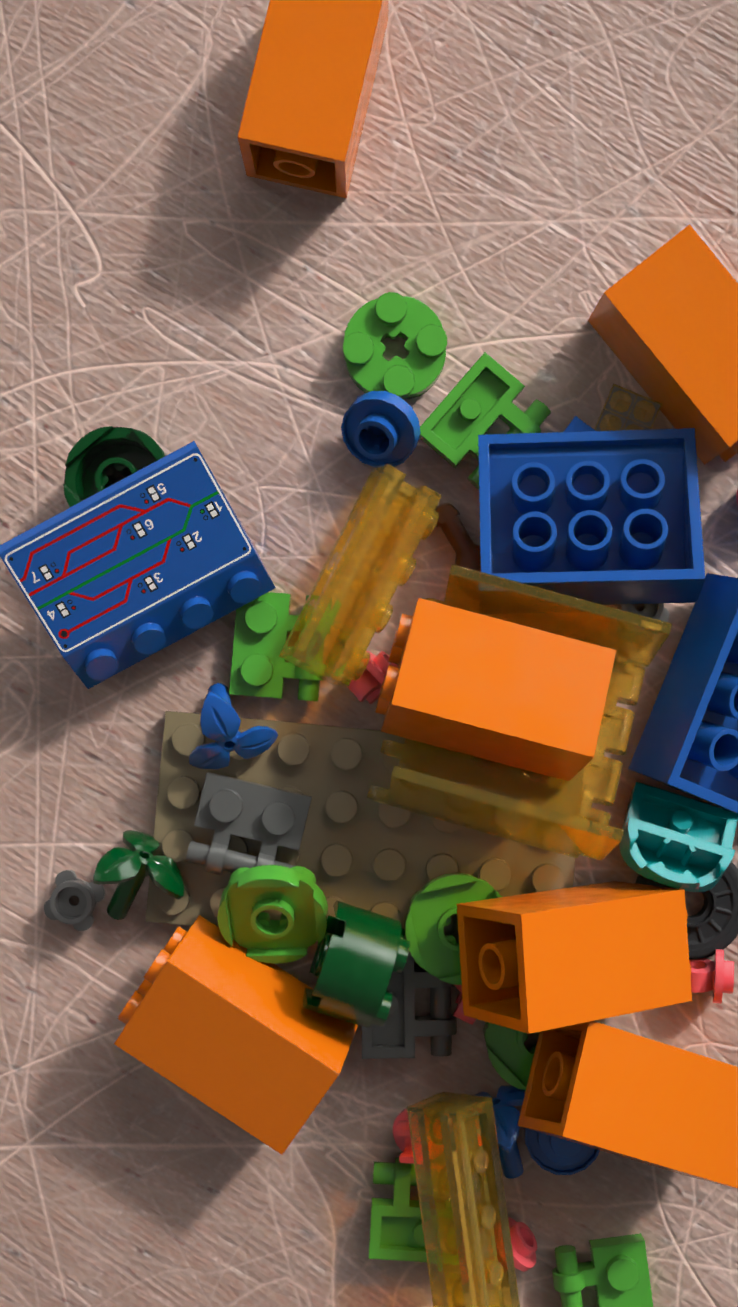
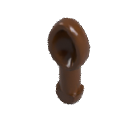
M450 503L439 504L433 511V520L437 528L441 527L456 553V572L467 588L481 594L480 545L474 544L458 517L460 515L459 511Z

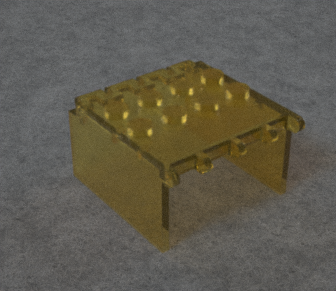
M452 564L444 601L434 598H425V600L616 650L594 758L570 781L407 738L404 744L383 740L380 752L398 758L400 761L398 766H394L390 790L379 786H370L367 798L573 858L583 855L602 861L621 842L624 830L609 826L611 814L591 807L593 802L605 806L614 805L623 763L616 759L605 757L604 754L605 752L615 755L626 754L635 717L633 711L618 707L616 704L617 702L630 706L638 704L646 671L643 666L648 667L670 635L672 624Z

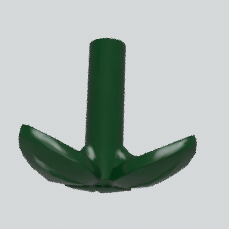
M127 830L123 832V843L129 849L117 847L108 851L98 862L93 876L94 884L119 883L107 907L108 915L116 920H122L127 916L147 876H150L152 882L169 896L178 900L184 896L183 878L175 862L167 856H153L152 853L161 844L153 839V836L139 831Z

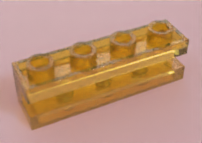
M389 464L371 471L279 657L336 686H349L351 680H358L365 671L370 659V653L366 650L374 633H380L389 622L393 613V606L389 603L397 587L403 586L414 571L416 559L412 556L420 540H425L432 533L439 519V513L435 509L442 495L425 485L414 488L403 481L406 476L405 473Z
M441 1092L408 1106L407 1113L433 1307H520L492 1098Z

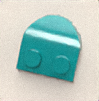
M636 782L631 792L620 835V853L632 870L650 880L676 889H685L688 892L708 891L719 882L734 857L735 850L732 849L738 813Z

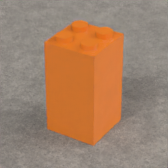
M389 0L269 1L238 133V142L247 176L347 199L388 24Z
M689 224L606 290L588 322L652 401L660 405V411L675 429L695 428L696 453L705 465L718 455L726 462L738 454V283Z
M418 598L412 616L403 613L401 615L388 662L398 664V666L388 665L375 713L385 715L381 732L570 781L594 758L616 650Z
M611 881L457 904L464 1016L531 1034L692 1001L685 889Z
M199 915L188 932L180 926L176 929L164 949L160 951L143 977L145 979L117 1018L126 1026L114 1045L283 1155L339 1076L358 1025L303 1008L305 988H312L274 963L259 962L247 957V948L240 946L234 939L231 946L223 938L218 926Z
M595 1021L539 1032L517 1126L688 1177L738 1189L737 1066Z

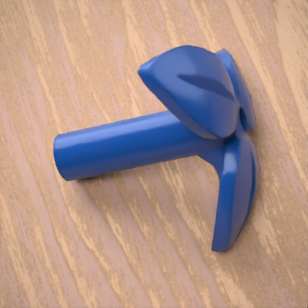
M222 683L214 684L209 687L208 694L205 697L200 723L203 735L215 740V742L197 746L190 753L189 764L200 769L228 767L231 751L235 750L244 759L256 757L272 746L278 737V733L275 729L267 726H255L242 733L238 731L241 720L232 707L228 687Z
M512 1085L500 1086L497 1097L494 1098L487 1092H479L463 1101L452 1114V1119L459 1122L483 1115L481 1124L488 1137L496 1144L503 1175L509 1179L517 1178L524 1172L517 1144L520 1126L517 1125L520 1113L514 1106L523 1104L526 1090L518 1089Z

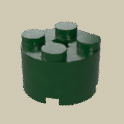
M113 426L95 429L83 436L68 454L63 483L66 501L72 507L115 484L114 480L117 476L122 474L126 478L167 456V454L154 439L142 431Z
M336 901L333 905L335 917L328 915L326 933L322 941L317 945L309 972L318 976L314 990L305 988L303 1008L366 1028L370 1027L371 1024L382 1027L388 1017L392 1002V994L387 993L386 990L392 972L400 974L405 966L410 941L404 940L405 929L401 928L399 920Z

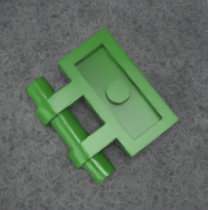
M484 352L420 426L421 433L419 438L451 466L456 468L468 453L479 462L478 435H485L498 418L509 426L510 429L506 434L541 433L539 426L551 414V411L544 403L537 399L533 401L525 412L514 405L512 402L523 391L525 386ZM479 465L467 478L477 489H479Z
M268 592L236 609L229 694L283 699L284 678L299 679L297 700L318 701L320 681H325L327 665H321L324 634H329L330 618L325 617L327 597L306 595L304 616L290 615L291 594ZM288 631L303 633L301 663L286 662Z
M395 1157V1163L374 1161L373 1184L394 1185L393 1199L372 1198L369 1259L476 1265L478 1205L458 1203V1189L479 1190L480 1168L459 1167V1161L442 1160V1165L400 1163L399 1157ZM410 1186L441 1188L440 1202L410 1200Z
M641 1233L589 1240L592 1261L577 1263L576 1248L572 1245H562L555 1248L557 1267L552 1270L554 1289L560 1292L562 1307H583L581 1290L586 1286L594 1285L598 1307H653L646 1246Z

